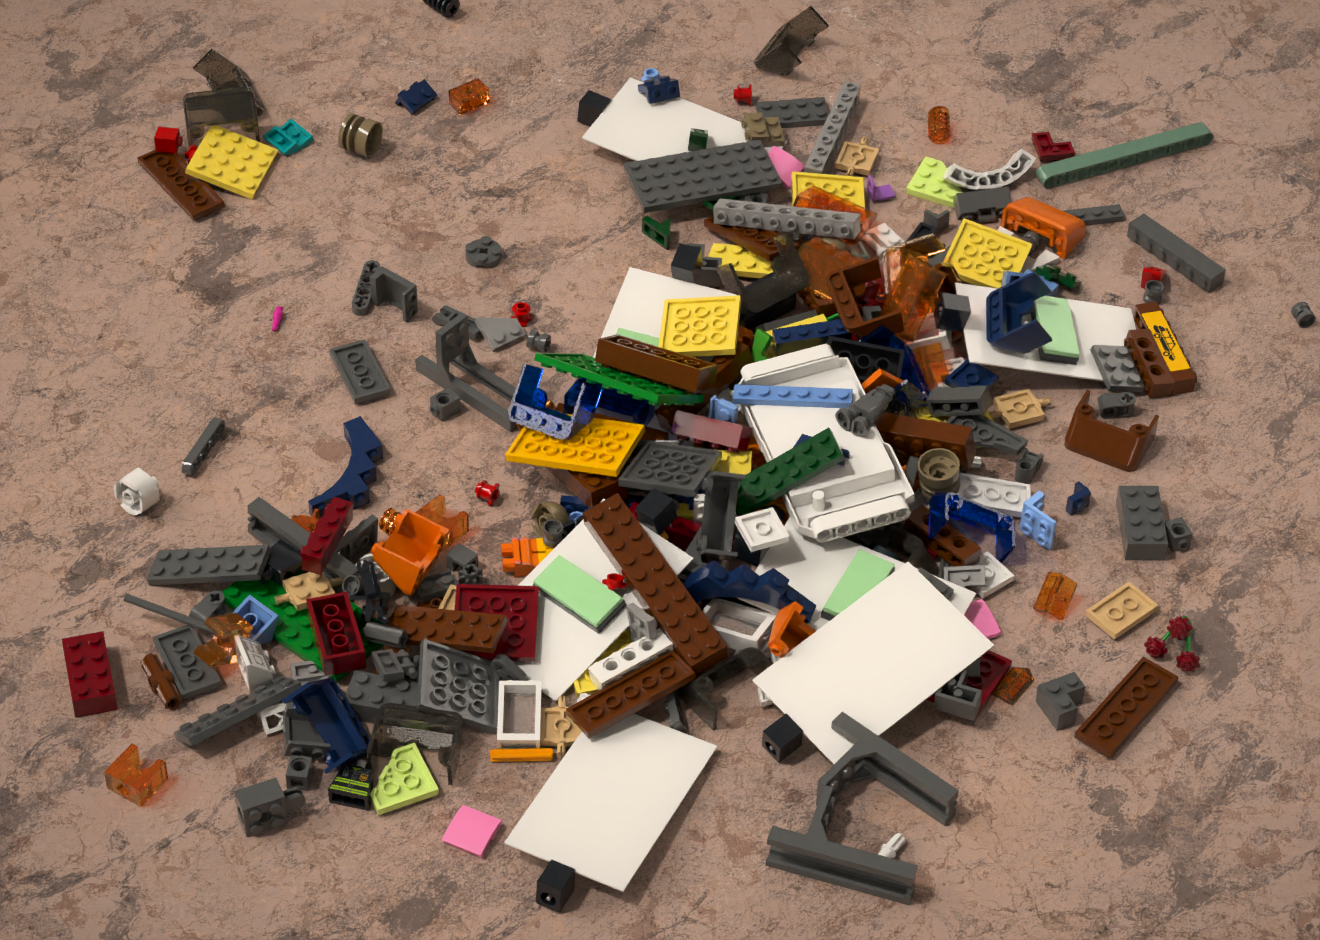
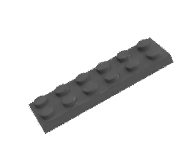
M268 544L159 550L147 577V582L151 586L260 580L271 553V548Z
M278 676L272 680V683L266 686H258L254 689V692L248 695L238 696L235 702L220 705L217 707V711L211 714L205 713L198 717L199 720L181 725L180 729L174 732L176 739L193 746L282 701L302 687L301 682L285 676Z

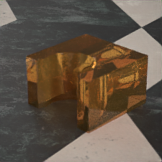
M441 494L415 512L449 529L442 551L469 532V514L461 511L454 517H445V497Z
M237 613L207 618L205 625L213 630L215 635L207 644L197 646L194 654L210 667L237 662L234 636L240 635L249 639L253 626Z
M132 743L104 771L107 789L142 807L168 780L166 762L161 759L156 760L149 768L137 769L141 764L138 746Z

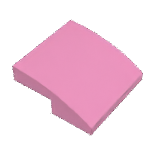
M773 146L768 156L783 183L782 187L790 189L792 171L802 172L804 165L788 152Z
M983 599L971 602L964 616L987 639L1000 636L999 626Z
M462 805L447 828L442 841L483 858L490 841L494 840L502 820Z

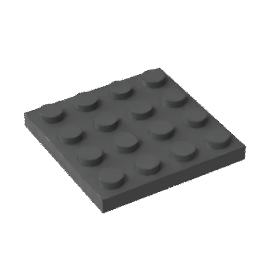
M647 440L618 479L619 486L627 487L628 489H643L648 492L656 488L668 495L677 494L684 497H695L702 487L703 479L707 478L708 474L715 469L722 459V451Z
M423 639L420 643L417 709L495 733L498 726L500 676L492 669L491 660Z

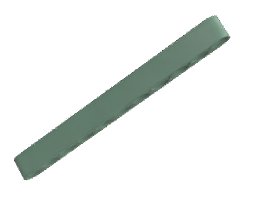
M1203 122L1045 164L1040 166L1035 174L1045 188H1052L1205 146L1213 140L1214 135Z

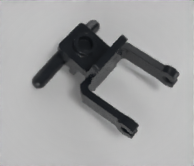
M363 560V564L357 562V569L360 572L366 596L350 595V600L366 601V606L362 607V618H365V622H372L376 611H378V622L387 624L391 617L388 616L390 593L381 592L373 562H368L367 560ZM380 598V606H375V599Z

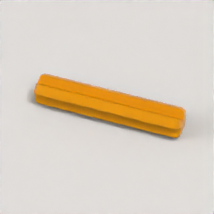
M552 748L490 750V761L553 760Z

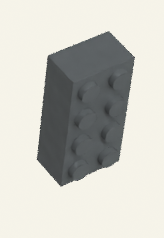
M1119 485L1116 506L1124 559L1165 561L1168 541L1159 486Z
M354 671L345 697L360 721L426 733L432 714L417 709L418 682L404 679L383 682L379 674Z

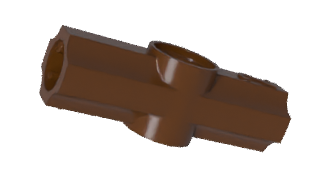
M152 653L146 655L141 661V666L148 677L152 692L159 696L165 709L173 710L178 708V705L182 703V698L175 687L169 669L165 670L157 655Z

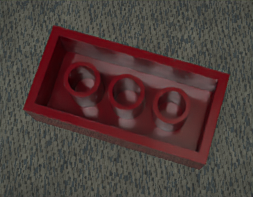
M341 592L306 599L307 617L324 676L366 669L365 649L348 593Z
M104 632L63 638L62 645L75 718L118 710Z

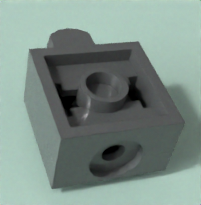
M277 778L234 791L238 819L246 837L258 835L261 832L288 824L287 812L302 807L306 801L299 787L282 791Z

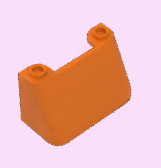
M1024 197L1011 202L1003 210L1001 222L1003 228L1012 231V229L1018 231L1022 226L1050 238L1049 246L1053 247L1054 245L1058 251L1056 255L1062 259H1065L1085 236L1086 225L1083 220L1031 197Z
M406 508L402 514L396 516L393 523L396 527L385 542H376L372 547L371 554H373L372 559L403 593L412 596L438 560L449 529Z
M796 601L780 609L774 619L768 647L772 654L780 658L816 632L804 622L806 616L800 614L803 606Z

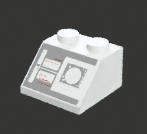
M240 635L234 636L237 664L249 693L254 692V689L258 686H266L272 683L276 673L273 665L268 663L270 660L267 650H263L259 642Z

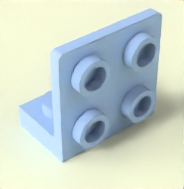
M1038 491L1023 503L1019 530L1035 540L1040 546L1051 550L1053 548L1057 522L1042 512L1045 506V494Z

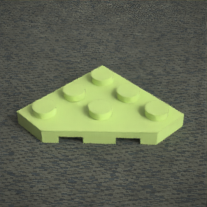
M926 156L906 188V194L955 208L953 203L955 195L963 192L960 187L943 180V175L947 168L942 161Z
M415 743L393 751L389 764L385 766L379 777L378 784L371 791L370 800L378 815L439 795V789Z

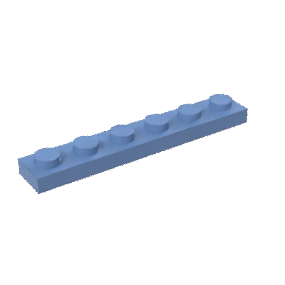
M735 384L733 393V404L848 409L853 400V389Z

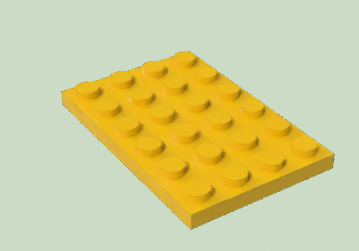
M535 410L506 452L505 458L506 461L617 477L645 433V425Z

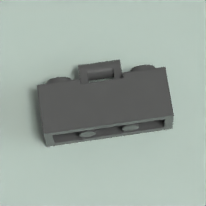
M1009 186L957 193L953 199L957 219L965 218L972 220L976 216L977 223L996 221L995 214L1002 216L1004 208L1012 202Z
M988 386L934 387L926 399L931 416L985 415L992 401Z

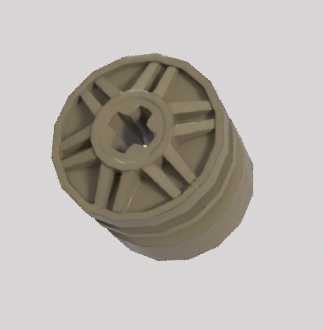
M351 113L347 115L341 125L338 136L339 146L342 149L351 152L356 151L357 154L370 158L377 152L380 146L383 126L378 121L369 118L365 119V117Z
M931 449L919 458V491L925 498L936 502L952 499L960 489L959 459L955 453L948 449Z

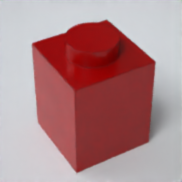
M158 126L154 136L156 152L177 154L179 147H182L183 144L180 130L178 128Z

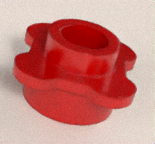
M616 573L608 574L607 579L602 580V584L607 585L608 589L612 591H618L620 588H626L627 586L623 582V576Z

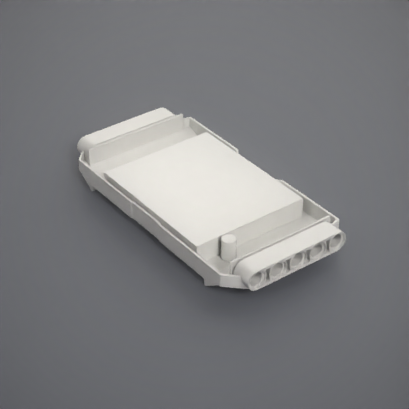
M827 344L751 363L741 369L743 378L739 385L853 389L852 403L865 395L848 357L839 358L838 355L835 356L831 346ZM740 404L742 414L745 415L749 426L752 428V433L767 462L792 449L802 434L813 437L828 427L832 430L840 448L850 452V458H845L844 466L836 464L781 496L793 521V527L799 533L815 538L818 542H827L900 522L910 516L911 511L908 505L915 501L914 492L891 445L883 441L875 423L869 426V430L865 435L856 436L852 433L851 428L847 431L838 424L835 414L840 408Z

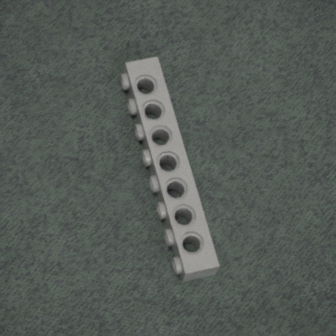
M844 81L805 165L804 172L827 174L859 104L861 85Z
M721 198L713 207L714 224L855 239L861 231V214Z

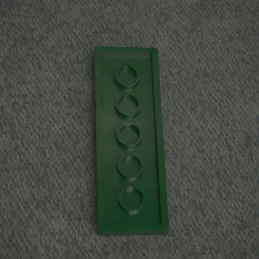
M828 427L746 474L745 479L738 483L737 516L756 511L845 460L832 430Z

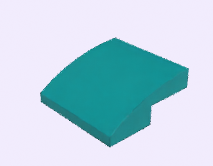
M292 119L288 120L280 128L275 125L263 135L266 141L285 156L303 149L314 141L313 136Z

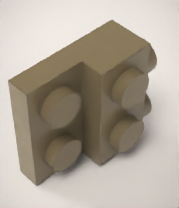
M762 112L745 113L744 118L741 119L742 129H745L746 141L761 140L764 147L785 145V138L778 117L763 118Z

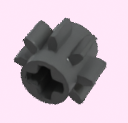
M468 564L463 567V570L458 571L459 584L478 585L483 583L482 569H478L475 564Z

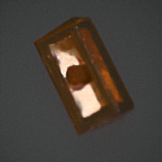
M1012 667L994 691L993 696L1010 705H1014L1034 682L1030 669Z

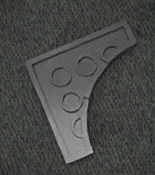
M983 415L951 416L945 422L972 427L975 447L994 448L1017 456L1028 444L1027 439Z

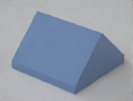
M249 595L222 623V626L235 636L240 635L263 645L272 642L279 616Z

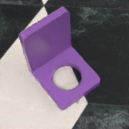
M868 175L867 192L872 202L895 198L891 185L876 186L872 176Z

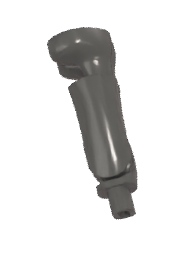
M886 384L877 386L852 403L848 409L840 408L835 414L838 424L847 431L851 428L852 433L856 436L865 435L869 430V426L874 425L892 401V396L896 393L894 388Z

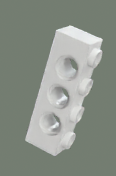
M659 628L656 630L657 637L649 640L644 636L588 667L590 679L596 688L601 690L667 652L674 651L673 643Z

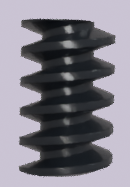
M423 0L426 5H429V7L446 18L455 15L460 7L459 0Z

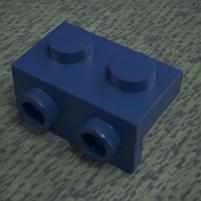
M661 76L656 81L654 79L645 80L643 84L638 85V91L647 94L649 104L680 97L678 80L672 79L669 76Z
M424 79L421 82H414L409 87V90H402L397 95L398 99L395 104L399 105L402 103L408 112L413 114L434 100L438 95Z

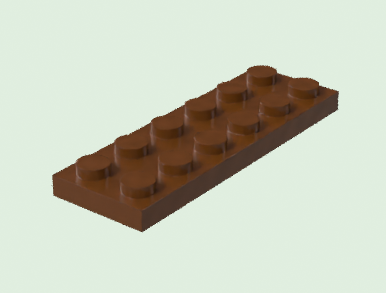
M153 150L137 157L140 166L193 221L225 207L224 201L205 181L185 173L188 164L178 153H164Z
M714 216L704 219L705 227L767 261H776L778 258L791 256L799 251V244L772 230L714 224Z
M396 605L386 626L406 630L408 634L407 645L420 646L423 639L457 650L494 653L509 620L506 615Z
M671 650L568 707L566 712L588 738H591L695 680L696 675Z
M1142 657L1078 728L1074 738L1111 758L1178 682L1179 676Z

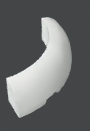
M1021 148L1013 154L1004 167L984 173H977L953 163L945 170L943 180L969 190L1000 188L1021 177L1031 167L1036 157Z

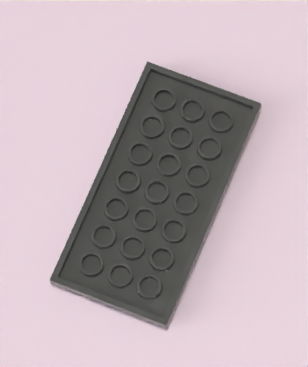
M761 140L623 163L624 172L643 213L703 203V201L709 202L719 200L720 198L726 199L732 196H743L782 189L783 184Z

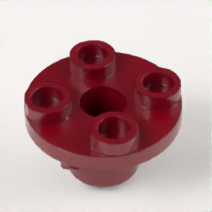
M877 280L864 283L866 293L854 300L863 304L865 301L866 306L884 307L885 303L878 301L877 295L881 284Z

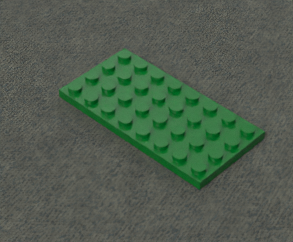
M535 353L534 360L541 362L543 367H555L557 372H569L572 377L578 379L584 377L588 383H601L603 388H615L617 393L624 395L632 394V398L637 400L647 399L651 405L660 406V404L671 406V404L682 406L686 404L693 406L694 403L703 402L704 395L689 394L685 392V389H673L668 387L669 384L654 383L651 381L652 379L647 377L638 378L631 372L622 373L615 367L601 366L602 363L596 362L594 357L582 353Z
M259 580L235 581L222 591L225 596L224 604L234 611L251 595L277 614L279 620L273 633V639L304 661L314 662L316 668L323 672L307 617V609L297 611L289 601L279 605L275 602V596L286 594L283 586L278 585L273 580H269L265 584ZM350 601L365 649V658L367 659L372 655L373 651H377L384 644L365 640L363 628L367 622H365V618H362V609ZM373 618L372 622L384 625L379 623L376 618ZM349 672L335 674L331 676L332 679L337 683Z

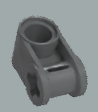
M1104 393L1097 399L1102 418H1128L1134 414L1135 409L1133 405L1136 402V397L1133 393Z
M1024 448L1021 457L1017 461L1015 480L1018 483L1029 484L1040 469L1044 454H1036Z
M219 590L209 592L205 598L192 608L189 617L214 625L226 613L224 594Z

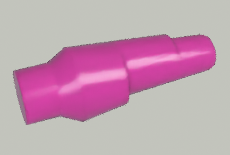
M277 306L273 312L272 331H277L283 318V307Z

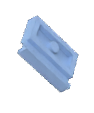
M714 395L710 399L709 418L737 424L739 406L725 399H717V396Z

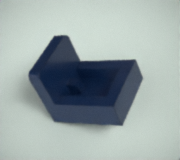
M1080 481L1075 483L1074 494L1067 498L1066 512L1070 516L1081 512L1089 506L1091 492Z

